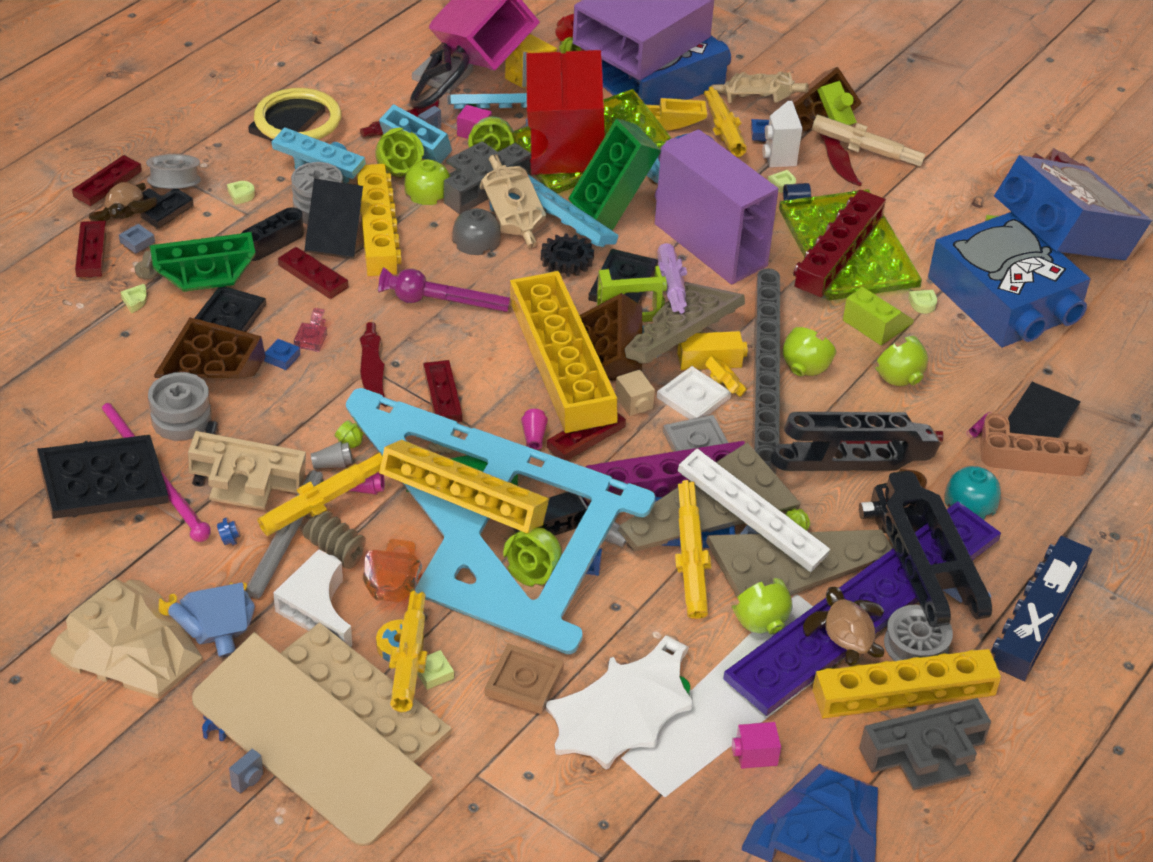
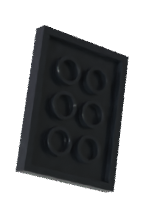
M151 435L37 449V458L52 519L168 503V492Z

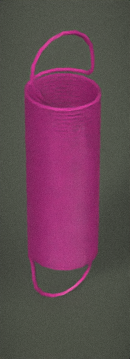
M988 414L981 417L968 430L974 438L982 432L984 421Z

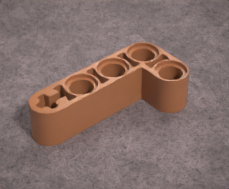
M991 413L986 416L980 437L981 460L985 465L993 468L1081 476L1086 472L1092 454L1091 446L1081 440L1010 433L1009 420L1006 416L999 413Z

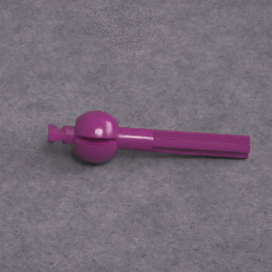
M383 267L379 277L378 293L389 289L395 290L396 296L406 303H416L423 296L508 312L510 297L428 282L425 275L414 268L404 269L397 276L391 274Z

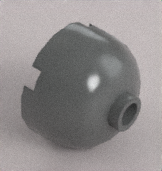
M479 208L469 209L462 212L454 221L452 241L453 244H457L459 251L469 255H483V251L490 249V252H492L500 245V225L491 212Z

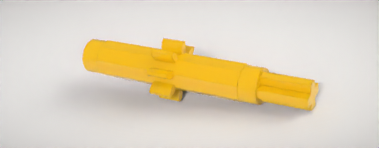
M709 87L708 91H704V95L714 119L715 127L713 131L715 135L720 136L721 141H725L727 148L734 156L741 157L747 150L738 127L742 123L739 117L735 118L733 112L729 111L717 90Z
M379 452L359 464L346 468L316 486H313L311 481L296 489L299 494L298 496L257 518L262 532L269 536L308 513L313 517L327 511L324 504L365 482V479L380 471L381 453Z
M685 480L682 481V484H678L680 508L678 509L682 554H675V563L678 573L683 572L687 617L701 619L708 616L705 569H711V558L708 550L703 551L695 483Z
M412 591L410 593L408 610L403 618L399 648L393 646L391 649L389 668L396 669L390 705L398 712L411 710L417 672H425L427 651H421L425 624L423 612L426 595L424 592L417 593Z

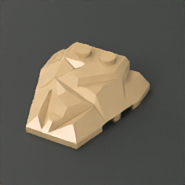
M114 579L69 614L66 620L67 629L58 635L50 650L53 658L73 672L81 674L83 670L97 674L98 680L107 682L111 678L123 682V687L158 699L203 662L201 654L184 629L171 616L159 613V598H162V596L140 580H128L124 583L119 579Z

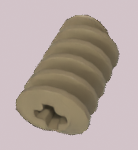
M324 511L320 515L313 516L303 528L304 538L310 540L312 544L318 546L320 550L328 555L335 556L342 562L344 568L352 569L360 561L366 538L363 535H358L356 530L350 529L348 524L341 523V519L333 517V513L330 511Z

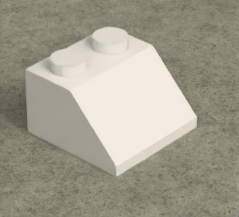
M787 101L771 114L769 125L765 126V138L767 141L766 144H763L762 153L763 158H767L769 167L797 166L802 126L792 101Z

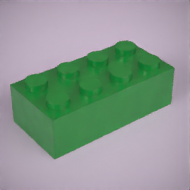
M615 119L570 194L569 201L613 231L660 155L661 149L636 124Z

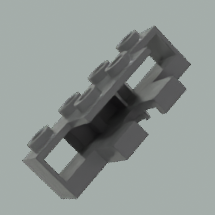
M481 141L446 160V163L456 170L450 173L451 177L444 180V204L460 215L462 212L488 200L485 189H480V183L487 173L493 171L489 157L495 156V154L499 156L502 166H520L531 176V153L516 143L497 152Z
M970 699L864 726L859 749L871 773L901 766L914 791L970 776L971 772L966 763L975 761L977 753L974 747L985 744L991 720L979 699Z

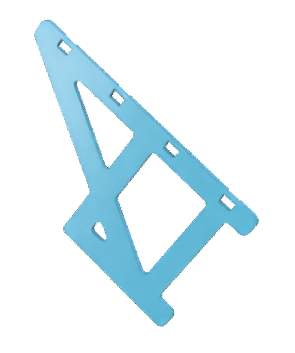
M363 388L355 389L346 401V409L378 452L381 453L382 457L384 447L399 440L406 441L407 436L413 435L485 461L488 465L483 471L484 473L509 483L515 475L521 474L591 500L588 509L540 596L535 600H531L480 536L490 518L403 483L444 536L442 543L415 587L417 593L424 592L426 595L425 599L561 653L568 655L575 653L583 639L582 630L580 627L562 620V617L617 515L620 512H626L637 517H646L655 504L654 493L630 483L626 484L612 479L611 476L479 429L466 427L458 424L456 421L406 403L393 401L375 392ZM381 403L393 407L391 412L379 410ZM457 430L468 435L463 440L453 436L454 431ZM531 457L544 461L542 468L530 464ZM611 485L624 491L619 496L608 492L609 486ZM467 568L476 578V582L467 584L455 578L460 569Z

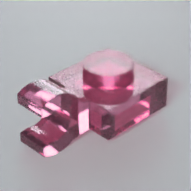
M313 309L310 324L301 323L294 338V345L301 349L320 351L327 336V327H324L326 319L322 318L325 309Z

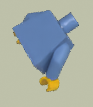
M230 582L226 586L190 592L180 600V603H177L176 594H170L168 602L159 598L158 611L162 615L171 616L191 637L196 638L198 644L215 642L218 656L221 658L230 656L236 650L233 638L240 636L247 630L255 610V604L246 592V583L233 584Z

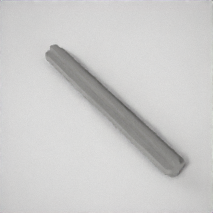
M310 471L303 485L310 481L313 486L320 484L324 481L322 478L323 474L320 471ZM304 516L276 532L247 585L246 590L250 597L258 599L262 596Z

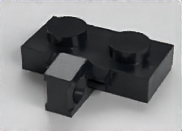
M148 188L142 192L143 200L156 197L158 203L151 209L140 213L142 219L158 229L194 206L193 199L180 189H172L164 195H159Z

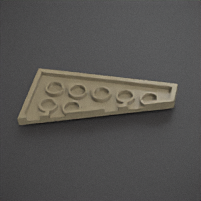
M685 282V300L687 304L684 307L685 312L682 314L679 311L673 312L670 301H667L653 317V323L646 324L644 333L636 335L626 346V358L636 360L642 364L652 362L655 357L670 351V348L685 342L687 338L695 333L702 332L704 328L718 322L719 319L727 314L735 312L737 308L745 304L744 294Z
M748 442L716 462L779 511L787 509L791 511L794 508L798 509L801 503ZM695 485L701 532H712L745 523ZM678 488L656 501L651 512L646 517L633 516L619 526V533L635 552L667 544L670 540L680 538Z
M882 530L808 532L830 548L828 556L812 572H809L761 534L709 535L706 540L737 597L759 582H762L764 586L774 584V578L783 580L791 596L865 569L893 549Z

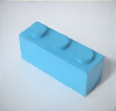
M394 104L379 119L383 134L390 129L399 127L404 128V131L416 134L422 142L424 156L422 158L425 160L429 159L442 163L452 151L447 133Z

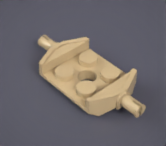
M741 72V74L736 73L729 82L723 85H711L714 90H717L718 94H725L727 96L728 103H732L737 94L741 97L751 94H760V96H770L773 94L774 102H779L797 92L807 93L809 88L808 83H795L794 80L792 81L790 72H778L777 74L770 75L763 73L748 75L745 72Z
M497 154L495 156L492 155L489 157V161L493 171L487 173L481 180L480 189H485L500 223L501 233L522 235L527 247L531 248L532 246L533 248L538 243L532 232L544 222L546 217L545 211L526 170L520 166H502L499 156ZM515 193L520 196V199H512L508 194Z

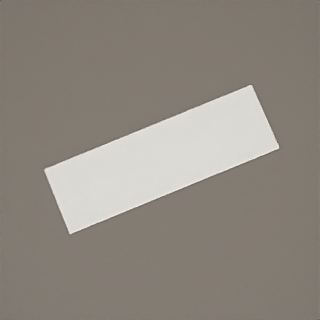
M798 594L792 597L793 609L789 619L784 623L785 627L813 607ZM751 632L690 691V698L693 701L692 709L678 713L666 720L659 730L655 747L630 748L621 759L661 795L666 797L731 747L732 738L737 736L738 725L762 723L802 692L805 688L768 716H765L723 679L725 670L775 634Z

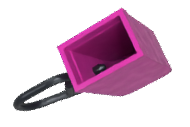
M451 0L429 25V29L440 40L441 44L430 54L432 58L411 94L409 101L411 107L414 109H424L435 103L463 75L469 64L486 67L495 71L540 21L522 0ZM451 54L454 59L461 60L458 68L431 96L418 101L420 94L431 78L451 71Z

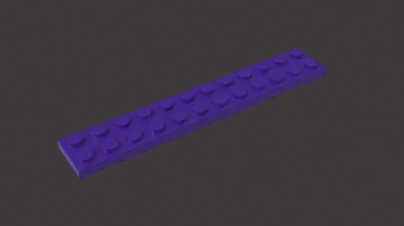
M957 501L947 509L972 560L999 541L1001 532ZM927 523L916 531L915 534L929 564L944 563L946 560H942L941 549L936 539H932V531ZM894 548L839 587L846 600L852 602L867 600L879 604L884 609L883 616H870L875 627V634L887 626L890 616L897 609L914 605L918 602ZM826 598L724 671L723 679L765 716H768L813 682L816 671L831 668L845 657L847 649L842 648L831 640L827 634L826 627L815 631L808 637L803 633V624L809 615L817 611L830 610L831 607L827 604Z

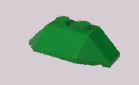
M251 232L150 245L153 269L183 292L235 285L255 257Z

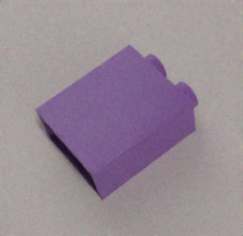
M582 0L574 5L573 44L584 50H601L602 60L636 79L642 80L711 37L714 0Z
M699 129L681 138L668 140L661 146V153L658 156L660 168L658 187L655 192V199L657 201L655 225L731 285L767 267L779 188Z

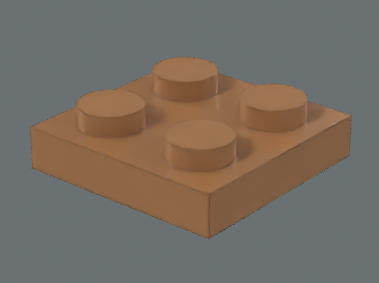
M507 644L485 686V696L542 714L564 670V662Z

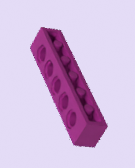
M745 441L586 465L585 468L611 476L612 479L626 484L630 483L650 490L654 493L655 497H664L678 488V484H682V481H689L688 478L678 472V467L696 449H699L714 462H718L744 445ZM611 485L608 489V492L619 496L624 491Z

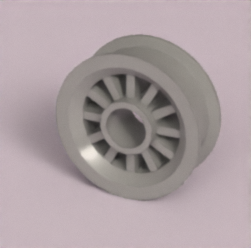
M164 154L151 157L146 161L147 166L150 167V176L147 178V182L152 186L178 189L197 185L201 181V178L197 175V166L200 165V160L196 157L184 154Z
M908 605L897 609L890 616L884 637V646L888 655L894 661L913 657L937 656L943 653L948 654L949 645L953 638V630L950 623L949 625L931 627L920 605Z

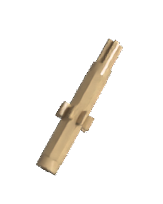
M817 115L812 126L813 131L849 143L848 149L859 152L861 147L895 160H902L919 167L922 165L925 153L866 132L868 126L857 123L856 127H852Z

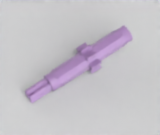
M665 243L659 246L657 250L658 265L661 275L666 276L667 290L665 292L671 303L672 311H679L682 314L685 312L684 307L687 306L682 276L687 275L686 267H682V261L677 258L674 247L671 244Z

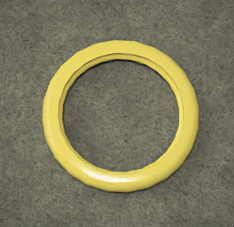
M289 88L271 93L258 103L254 111V121L257 128L271 139H274L281 130L267 123L265 113L271 106L285 100L309 99L320 102L329 109L330 118L324 125L310 131L299 132L317 140L331 134L338 127L341 120V109L338 103L328 94L309 88Z

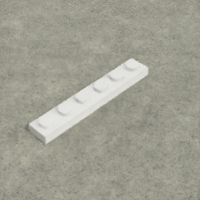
M696 449L679 464L678 472L691 482H694L695 485L809 572H812L828 556L830 548L699 449Z

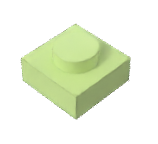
M441 650L427 655L425 672H417V675L428 690L454 679V670Z

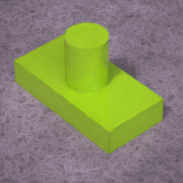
M840 81L818 89L829 119L849 126L857 123L850 107L853 103V97L850 93L844 92Z

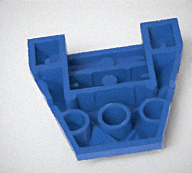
M818 764L754 822L742 845V851L768 862L773 861L778 850L805 862H875L878 787Z

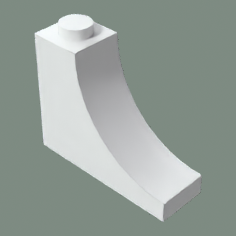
M317 550L273 592L275 612L307 631L320 622L347 645L352 646L351 625L336 613L331 604L336 589L343 582L342 562L333 555Z

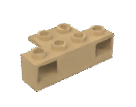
M195 431L188 451L189 473L209 477L208 485L212 487L209 500L265 510L271 489L298 493L296 489L301 487L305 475L306 451Z

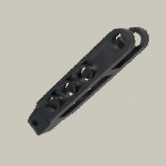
M792 412L785 423V433L798 441L813 442L779 444L775 446L770 459L775 467L783 471L898 470L912 461L930 460L937 453L941 442L930 425L912 422L906 412ZM841 441H892V442H888V444H871L870 442H865L864 444H847L846 442H841Z
M911 471L890 473L885 490L888 512L885 514L882 524L930 626L949 625L951 611L942 590L957 588L964 605H968L976 620L989 618L992 615L990 595L940 495L921 487L916 475ZM910 504L914 513L926 519L932 531L931 537L936 539L942 552V560H946V562L929 564L903 507Z

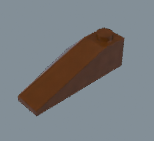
M838 66L823 72L808 85L807 93L801 92L792 100L802 126V131L812 128L817 115L829 118L818 93V89L823 86L840 81L844 92L850 93L853 97V103L850 105L852 112L862 104Z

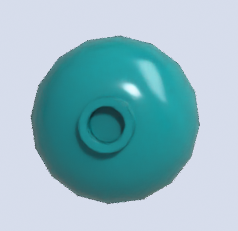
M979 466L963 467L951 476L944 493L945 503L947 506L948 504L952 506L958 501L984 520L986 515L991 513L994 515L999 507L1001 500L1000 483L996 476L985 468Z

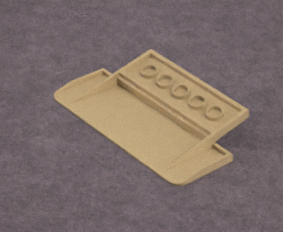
M320 622L281 653L254 632L194 690L192 695V703L200 713L210 719L219 729L221 728L227 736L246 752H249L252 748L262 756V765L353 843L361 846L371 845L377 841L432 785L433 778L421 769L418 764L449 738L452 732V728L415 698L411 710L407 712L395 711L390 705L394 681Z

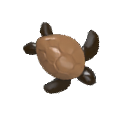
M121 182L107 193L104 201L105 208L101 211L90 213L89 219L91 221H107L110 217L116 219L127 218L135 213H142L151 209L158 201L156 197L140 201L143 197L142 191L146 189L145 183L134 185L128 182Z
M829 587L826 592V601L831 607L830 610L817 611L809 615L803 624L804 635L807 637L811 636L815 631L826 627L827 634L831 640L842 648L847 649L845 662L849 666H853L858 662L859 653H868L872 657H883L885 652L883 647L874 643L875 627L870 616H883L884 609L879 604L867 600H857L854 602L846 600L838 587Z

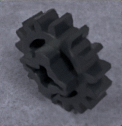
M567 233L563 237L555 235V240L548 238L547 243L542 244L540 260L543 261V267H548L549 272L555 270L559 271L560 275L566 273L567 277H570L572 273L579 276L580 270L587 272L588 267L593 266L594 249H592L591 243L586 244V238L579 240L576 234L573 237H569Z

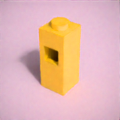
M740 331L695 333L687 338L685 342L679 343L677 347L681 371L687 370L691 366L697 370L709 369L705 363L711 356L725 362L730 368H742L743 357H747L748 354L747 342L742 341Z

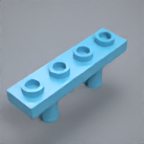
M285 127L271 142L274 150L293 156L295 169L312 162L329 163L341 171L343 183L349 182V178L354 179L366 164L365 157Z

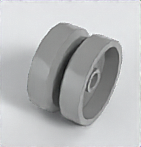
M186 372L171 373L153 382L149 388L148 402L151 410V422L157 434L173 441H186L193 439L195 431H206L212 414L209 404V389L203 379Z

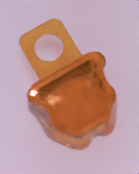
M391 539L387 543L386 551L371 550L367 552L363 581L373 599L400 603L407 597H410L412 591H415L417 581L422 577V563L415 556L416 545L414 542ZM402 546L408 550L409 554L392 551L396 547Z

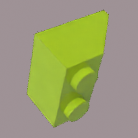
M864 287L846 299L843 321L880 346L914 323V319Z

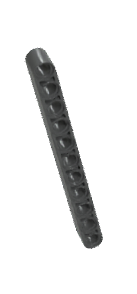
M766 268L758 272L755 290L752 448L776 474L777 467L772 464L770 457L775 446L779 445L780 274L774 269Z

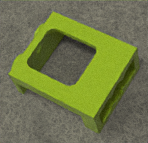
M655 266V275L651 278L611 280L609 269L599 270L596 306L620 293L653 291V311L642 312V322H653V317L665 305L663 291L667 290L666 276L661 275L659 266Z

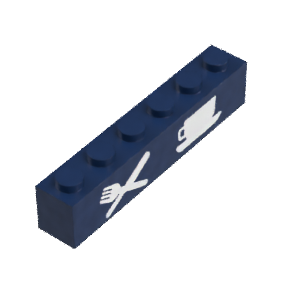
M1064 536L1059 537L1056 545H1049L1044 556L1046 562H1040L1035 571V582L1032 580L1028 582L1023 594L1026 598L1018 600L1013 610L1014 619L1008 618L1003 627L1002 634H1004V637L1002 639L997 637L993 644L991 654L995 655L994 661L998 670L1024 682L1026 681L1087 568L1093 551L1092 548Z

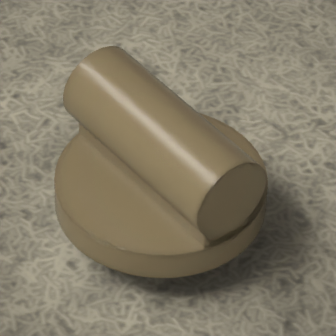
M150 251L144 252L142 261L135 266L136 275L143 279H152L159 274L153 269Z

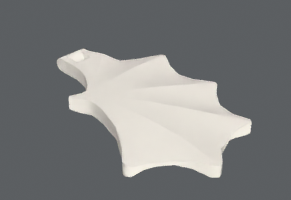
M666 635L646 657L624 665H620L612 657L609 660L608 671L596 682L580 692L548 701L546 703V711L555 719L559 729V736L555 742L556 755L578 753L591 756L604 769H609L616 757L627 749L655 747L659 730L666 720L678 713L692 709L693 701L684 689L679 677L681 662L687 654L689 647ZM668 649L674 652V654L671 655L665 651Z

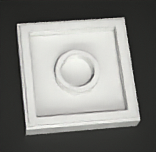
M691 366L657 391V398L690 420L711 414L731 398V392Z

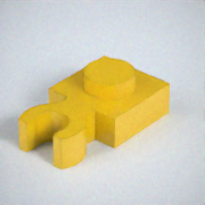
M712 356L708 359L705 365L711 371L709 374L711 378L719 384L724 383L731 393L734 394L736 392L741 397L747 388L739 381V377L725 362Z

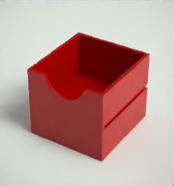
M601 50L566 51V53H526L528 126L531 128V175L584 173L605 138Z

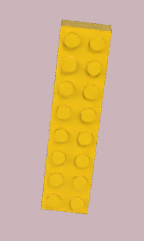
M559 271L510 280L511 306L564 432L568 433L617 423V396Z

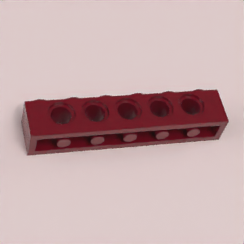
M859 189L854 197L851 196L844 210H839L836 220L828 224L824 235H819L815 246L807 250L804 260L796 264L793 276H796L794 287L822 297L883 218L886 199Z

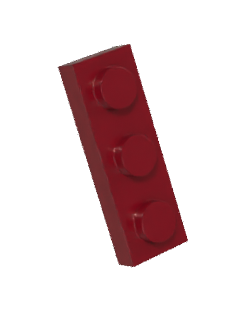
M123 155L73 188V197L92 206L104 198L114 186L121 182H127L142 172L141 163Z
M106 221L80 222L75 265L76 277L102 276L107 232Z
M294 247L278 257V266L330 300L349 288L346 278L298 247Z
M443 360L423 363V371L433 413L457 423L462 422L463 414L450 361Z
M617 412V423L565 433L563 430L547 440V448L558 458L568 461L625 428L626 419Z

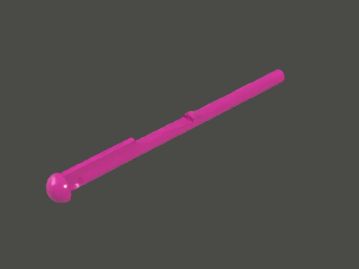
M105 403L102 406V411L123 438L134 437V433L112 404ZM162 472L168 492V499L191 528L190 538L196 542L206 541L211 534L210 525L206 522H201L186 500L176 491Z

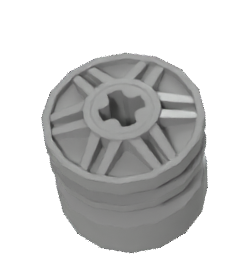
M312 162L304 164L294 170L291 176L293 207L302 211L303 223L307 225L314 178L343 183L341 171L329 163Z

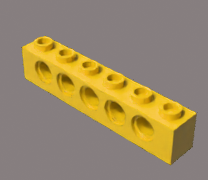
M384 164L365 165L357 174V185L363 186L360 215L367 276H380L383 267L391 274L397 275V264H401V250L396 249L399 248V234H394L397 233V219L392 218L395 217V204L390 203L393 202V188H389L392 187L391 173H386Z
M399 440L384 447L380 474L525 533H529L543 525L549 502L547 497L404 440Z
M990 649L969 650L953 654L943 653L930 657H913L899 661H883L868 665L858 664L852 667L837 669L827 668L816 671L812 691L821 717L824 719L996 696L1001 675Z

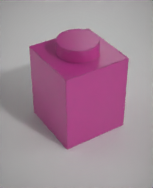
M466 105L457 116V136L469 139L473 126L481 119L492 116V112Z
M766 722L738 725L737 736L732 738V752L734 757L738 756L741 769L778 766L781 744L776 723Z

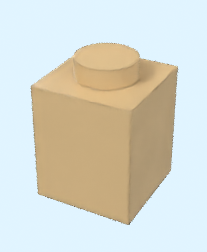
M641 370L616 377L615 394L617 400L629 416L653 409L655 389Z

